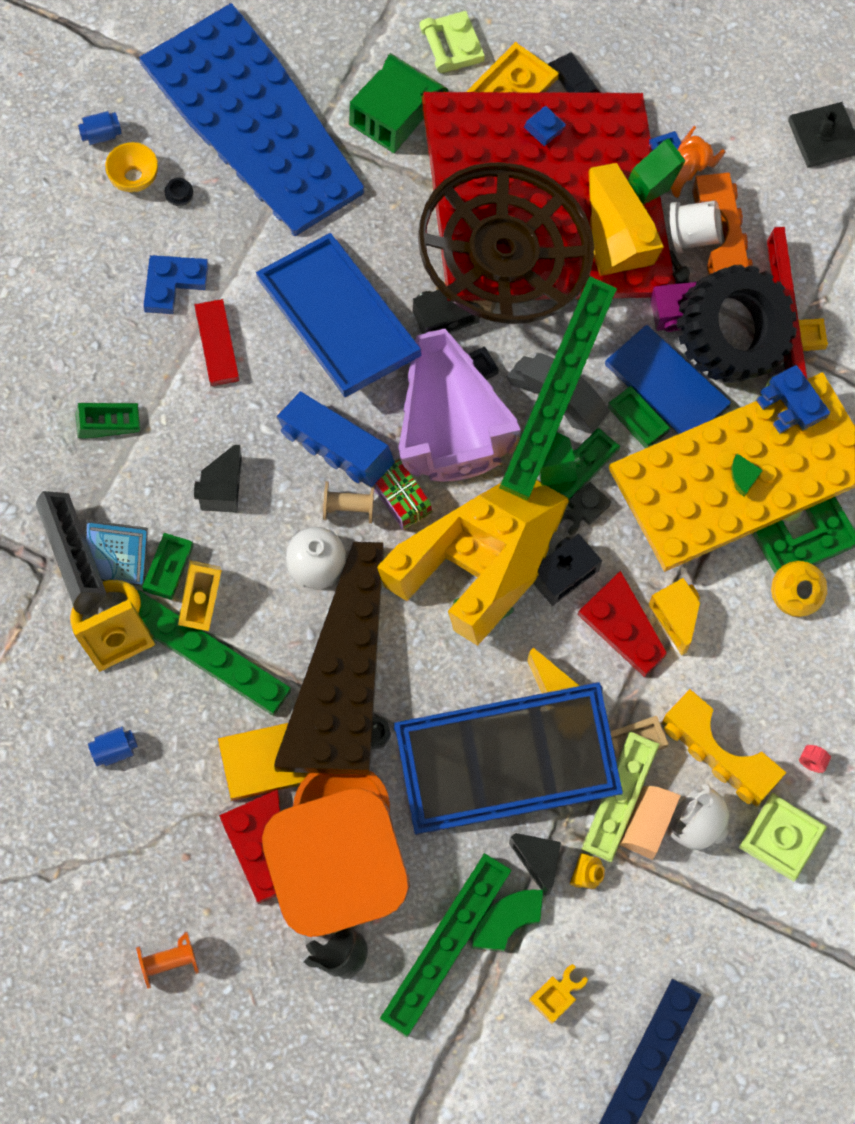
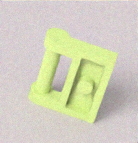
M466 11L437 19L426 18L420 22L421 32L426 35L436 59L434 64L437 72L446 73L484 62L485 55ZM443 31L453 57L446 56L437 32Z

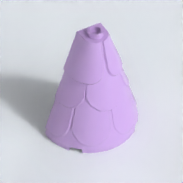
M446 329L417 335L415 342L421 348L422 356L411 361L408 372L409 387L404 405L405 414L398 448L402 464L410 473L417 477L424 474L430 477V481L441 482L468 479L495 468L502 463L500 458L506 453L512 454L519 442L520 427L516 417L496 395L493 387L474 367L473 360Z

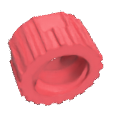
M806 745L799 758V762L804 767L817 773L825 772L831 760L829 753L816 745Z

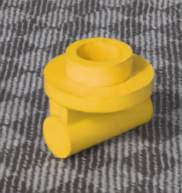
M580 853L570 885L577 888L595 889L605 876L602 861L598 857Z

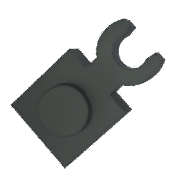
M589 482L569 500L568 506L572 510H565L560 524L566 519L571 520L574 524L569 528L568 534L573 535L578 531L582 520L590 525L610 507L611 501Z

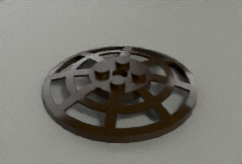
M505 162L483 163L457 171L446 178L432 192L425 204L419 222V252L424 267L433 283L445 297L461 309L474 316L493 322L526 324L557 314L570 305L580 294L589 278L594 261L592 230L587 216L579 203L554 179L522 165ZM497 177L496 194L480 195L464 203L454 190L460 184L473 179ZM509 178L533 184L546 191L553 198L541 209L526 199L509 195ZM445 196L456 211L448 220L443 237L427 234V226L431 214L438 202ZM496 204V215L489 216L482 221L471 211L483 205ZM508 205L521 208L532 214L533 217L525 223L516 217L509 216ZM561 206L565 208L574 221L582 246L564 247L560 231L550 218ZM461 218L473 230L469 242L452 240L454 229ZM542 224L551 236L554 247L540 248L535 231ZM505 244L511 249V252L508 254L501 253L496 245ZM427 246L443 250L447 266L457 279L456 281L446 286L439 278L428 257ZM452 252L468 254L474 267L463 275L454 260ZM582 257V267L578 280L568 295L554 288L553 285L561 274L564 259ZM538 259H555L552 272L546 281L532 271ZM482 276L498 282L499 295L484 291L473 283ZM525 279L536 288L526 294L511 296L510 283ZM467 289L482 299L499 303L501 314L477 308L461 299L457 294ZM543 294L558 303L540 313L513 316L512 304L529 302Z

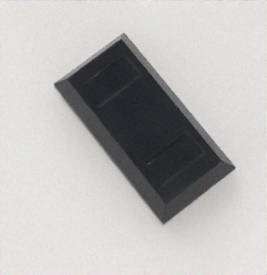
M572 52L548 63L551 68L559 73L558 80L567 93H601Z

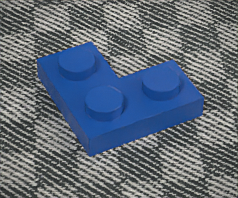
M150 255L143 305L144 312L174 314L177 288L206 290L208 259Z

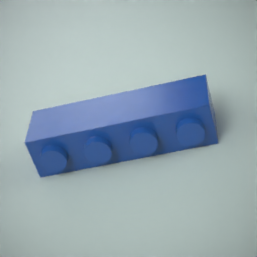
M301 391L277 415L282 426L281 433L288 440L300 442L310 454L322 456L328 465L334 469L341 468L350 479L358 484L363 482L372 488L395 463L387 444Z

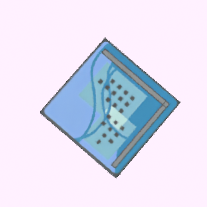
M87 520L85 537L101 580H122L132 585L143 586L146 573L148 528Z

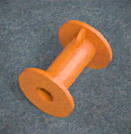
M188 931L184 932L178 939V947L144 957L140 946L136 947L139 963L148 989L151 988L149 976L192 963L195 973H199Z

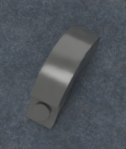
M539 352L534 358L523 356L506 377L511 385L539 393L554 358ZM580 376L564 416L572 428L593 433L609 414L610 410L593 387Z

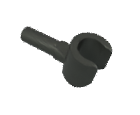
M670 250L671 261L675 270L672 273L675 284L689 283V268L686 266L682 267L673 250Z

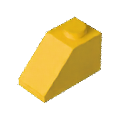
M190 560L178 625L209 631L222 571L220 566Z
M684 578L653 594L649 602V607L681 656L687 653L691 644L700 606V596L696 588L692 584L688 585Z

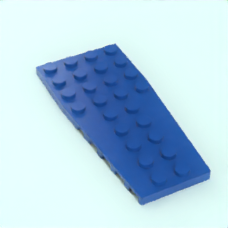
M232 3L139 57L142 67L186 123L208 146L211 145L218 152L219 158L236 171L237 177L243 183L246 182L255 191V196L261 202L264 201L273 210V215L279 221L282 220L291 229L293 236L299 235L364 194L363 184L288 73Z

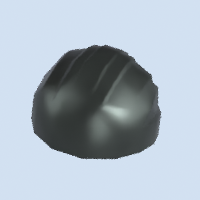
M350 928L344 929L335 934L324 946L316 940L308 943L306 948L311 955L303 962L309 967L318 968L332 976L350 979L362 970L365 965L368 945L361 934Z

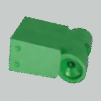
M390 53L384 62L382 70H379L350 101L349 125L395 154L424 119L423 93L449 92L448 88L429 76L416 71L410 64Z

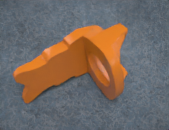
M695 125L683 138L678 148V151L686 161L671 187L672 194L676 198H679L685 183L691 181L698 171L702 172L707 166L715 168L726 153L722 149L717 155L713 156V149L708 142H705L699 136H692L696 128Z

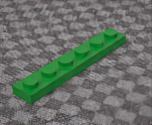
M137 590L141 600L138 614L150 631L153 639L270 715L274 716L291 693L289 686L204 631L178 625L179 615L142 591Z
M483 854L381 1015V1022L406 1038L409 1037L509 877L511 869L489 855Z

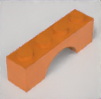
M730 172L696 176L692 188L694 204L717 201L725 241L720 247L711 251L707 263L708 275L733 265L753 266L752 259H747L748 238L746 233H742L741 230L743 215L741 208L736 206L737 186L736 183L731 182Z

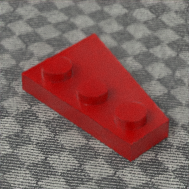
M621 570L578 611L577 615L644 678L666 657L667 652Z
M278 789L219 815L257 904L276 897L263 851L262 836L266 824L275 814L280 812Z

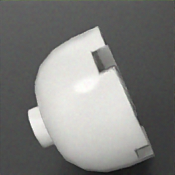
M309 527L299 531L292 537L286 549V567L290 577L298 585L321 590L332 586L340 579L346 563V551L341 539L333 531L324 527Z
M706 784L701 785L704 789L702 792L699 793L694 789L689 793L672 815L674 819H677L674 827L672 828L670 825L667 827V834L676 842L689 849L700 850L708 848L714 843L718 845L728 834V806L721 795Z

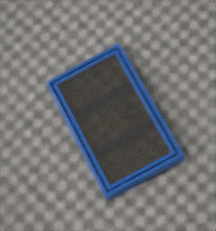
M600 682L395 722L394 731L397 735L415 835L623 795L602 695L603 687L600 685Z

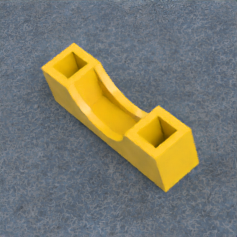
M689 689L664 716L661 723L664 726V731L673 740L683 742L688 747L690 755L697 761L707 763L718 780L732 785L737 790L736 794L742 801L747 804L752 803L758 807L782 780L786 772L763 752L742 757L732 755L723 750L716 743L711 732L710 722L714 709Z

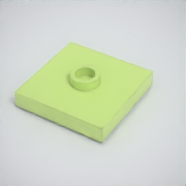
M771 793L739 848L795 882L827 826Z

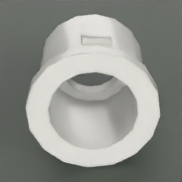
M717 201L682 206L679 202L671 203L670 228L677 254L685 253L687 248L722 243V219Z

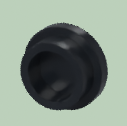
M173 178L165 187V198L172 205H186L193 198V187L184 178Z

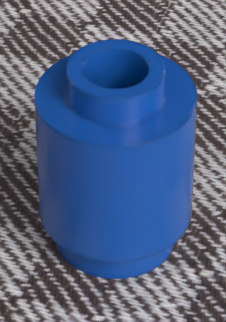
M105 111L82 117L83 123L78 125L82 141L88 140L90 146L116 139L117 135L122 134L116 112L109 113Z
M123 726L94 737L95 741L88 743L91 756L97 767L103 764L107 767L134 756L133 749L138 747L132 730L126 731Z

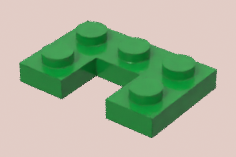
M836 497L805 510L816 530L796 539L792 538L783 520L752 533L774 574L789 562L804 561L815 566L855 548V530Z

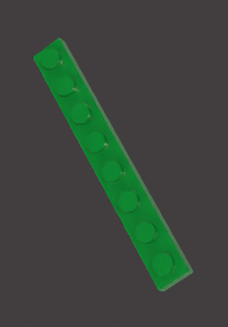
M589 276L499 486L500 489L526 501L529 499L617 288Z

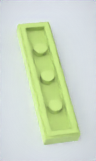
M633 732L628 733L616 762L623 795L601 799L581 850L608 862L613 861L660 744Z

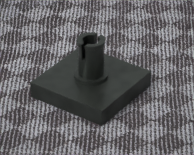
M843 102L789 116L788 123L807 168L855 156V130Z

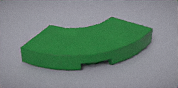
M543 890L519 891L495 903L481 919L473 938L472 949L504 952L508 939L516 930L526 925L540 924Z

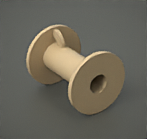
M326 481L323 520L327 521L328 513L334 511L369 513V523L372 524L375 485L371 488L370 494L329 492V481Z

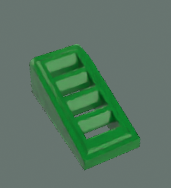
M78 403L76 409L77 438L87 439L139 433L138 403ZM123 413H128L129 424H124ZM116 414L117 424L112 423L111 415ZM99 416H104V423H99ZM91 417L92 423H87L86 418Z

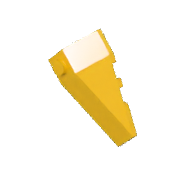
M617 163L590 168L589 192L592 211L590 227H592L594 241V260L600 275L654 265L663 249L662 242L653 220Z

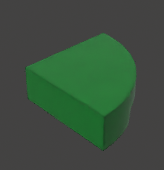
M736 454L731 465V475L736 490L745 497L763 470L739 454Z

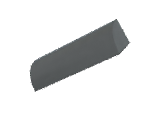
M43 491L36 501L37 510L74 610L80 614L88 615L107 594L69 493Z

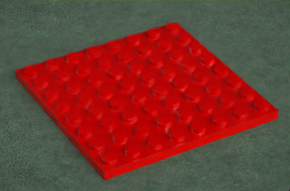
M424 92L422 96L433 191L446 178L472 165L497 162L522 165L545 174L564 187L579 203L590 225V217L592 215L589 192L590 168L617 163L628 180L633 168L653 151L649 144L651 137L643 93ZM544 106H547L566 124L564 131L546 146H543L524 128L526 121ZM497 177L473 179L460 184L454 190L464 203L480 195L496 194ZM509 178V195L526 199L541 209L553 198L546 191L533 184ZM445 196L436 206L439 237H443L447 222L456 211ZM661 196L643 205L653 220L663 245V249L654 265L601 276L595 260L593 261L589 276L617 288L613 298H651L655 286L675 284V279L672 276L673 267ZM496 204L483 205L471 211L482 221L489 216L496 215ZM508 205L509 216L516 217L525 223L533 217L532 214L521 208ZM561 206L550 218L560 231L564 247L582 246L574 221L565 208ZM462 218L454 229L452 240L469 242L473 230ZM542 224L535 231L540 248L554 247L551 236ZM505 244L496 245L501 253L508 254L511 252V249ZM441 249L445 285L448 286L457 279L448 268L443 250ZM452 252L454 260L463 275L474 267L468 254ZM582 257L564 259L561 274L553 285L554 288L568 295L578 280L582 267ZM538 259L532 271L546 281L552 272L555 259ZM482 276L473 283L484 291L499 295L498 282ZM525 279L510 283L511 296L526 294L536 289ZM584 287L582 288L580 294H579L575 299H579V298H580L581 293H582ZM467 289L457 294L464 301L485 300ZM543 294L542 296L534 300H546L550 298Z

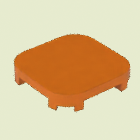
M365 789L345 790L284 809L275 814L266 824L262 836L264 855L281 913L287 925L298 934L308 937L323 936L376 920L398 910L406 900L410 888V877L407 873L389 814L390 810L385 800L381 799L374 792Z

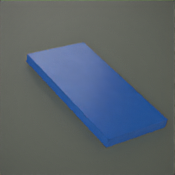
M331 232L256 272L258 281L345 398L422 356L421 348Z

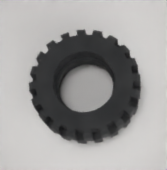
M733 265L701 278L696 282V286L691 287L687 291L685 297L688 300L681 302L679 312L683 313V316L677 319V328L682 329V335L678 336L680 345H686L688 351L684 354L688 360L694 359L697 362L694 366L701 373L709 371L708 377L714 380L722 379L726 383L742 382L771 372L772 368L778 367L784 361V355L790 353L793 344L789 341L796 338L797 329L793 328V322L797 321L796 312L791 311L790 304H793L790 295L785 296L783 293L785 287L780 281L773 282L772 279L774 277L769 272L759 273L760 269L751 265L747 267ZM726 298H732L741 302L752 315L755 333L752 344L747 351L739 350L729 344L720 330L719 311Z

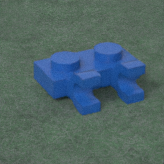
M797 365L772 377L769 382L770 386L761 390L762 396L756 400L763 410L779 400L784 403L787 410L779 413L777 416L779 419L773 423L779 434L796 424L802 430H805L828 418L830 414L826 405Z

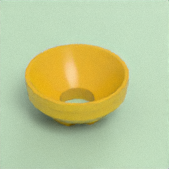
M135 142L124 143L115 147L109 153L105 162V170L109 181L117 189L124 192H138L149 187L156 179L158 161L154 152L146 145ZM135 169L139 170L142 176L136 181H130L126 179V173Z
M789 562L776 572L772 580L771 594L774 603L782 612L790 616L802 617L816 612L822 606L827 596L828 588L824 574L820 569L808 562ZM804 580L810 582L813 589L812 594L806 599L800 598L797 594V586Z

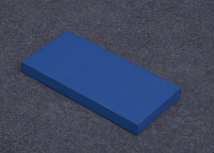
M645 325L605 361V366L628 387L632 386L646 403L678 434L719 417L731 405V402L648 325Z

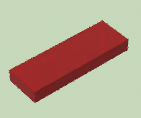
M223 299L194 304L210 387L239 382V374Z

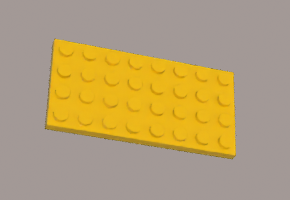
M823 372L807 380L826 405L830 414L828 418L805 430H802L796 424L779 434L773 423L779 419L777 417L779 413L787 410L784 403L779 400L763 410L758 402L754 401L609 465V470L664 572L855 488V426ZM736 454H739L763 470L745 497L736 490L731 475V465Z

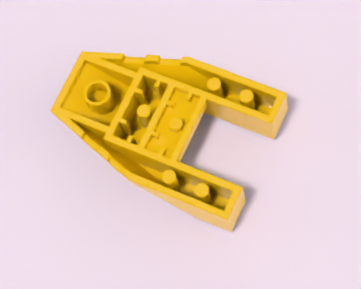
M537 480L527 501L500 489L501 483L398 544L377 566L383 586L405 601H408L445 559L476 576L477 579L448 610L453 630L478 646L537 579V571L543 557L545 558L547 555L549 542L553 533L557 531L569 500L567 497L546 485H541V482Z

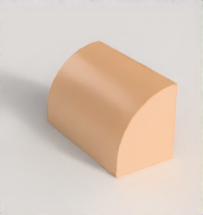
M643 786L619 845L653 860L681 795L655 786Z

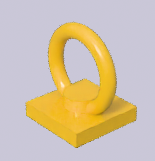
M106 580L102 582L106 593L119 592L124 594L128 600L84 621L83 614L76 612L74 607L71 610L70 623L74 635L99 672L156 645L153 636L138 614L141 606L139 593L133 585L126 581Z

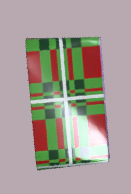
M396 458L394 459L395 463L375 483V492L401 529L406 530L432 513V505L412 475L404 467L401 460Z

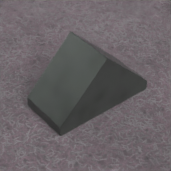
M515 833L510 837L509 845L540 890H543V894L547 896L553 888L561 842Z

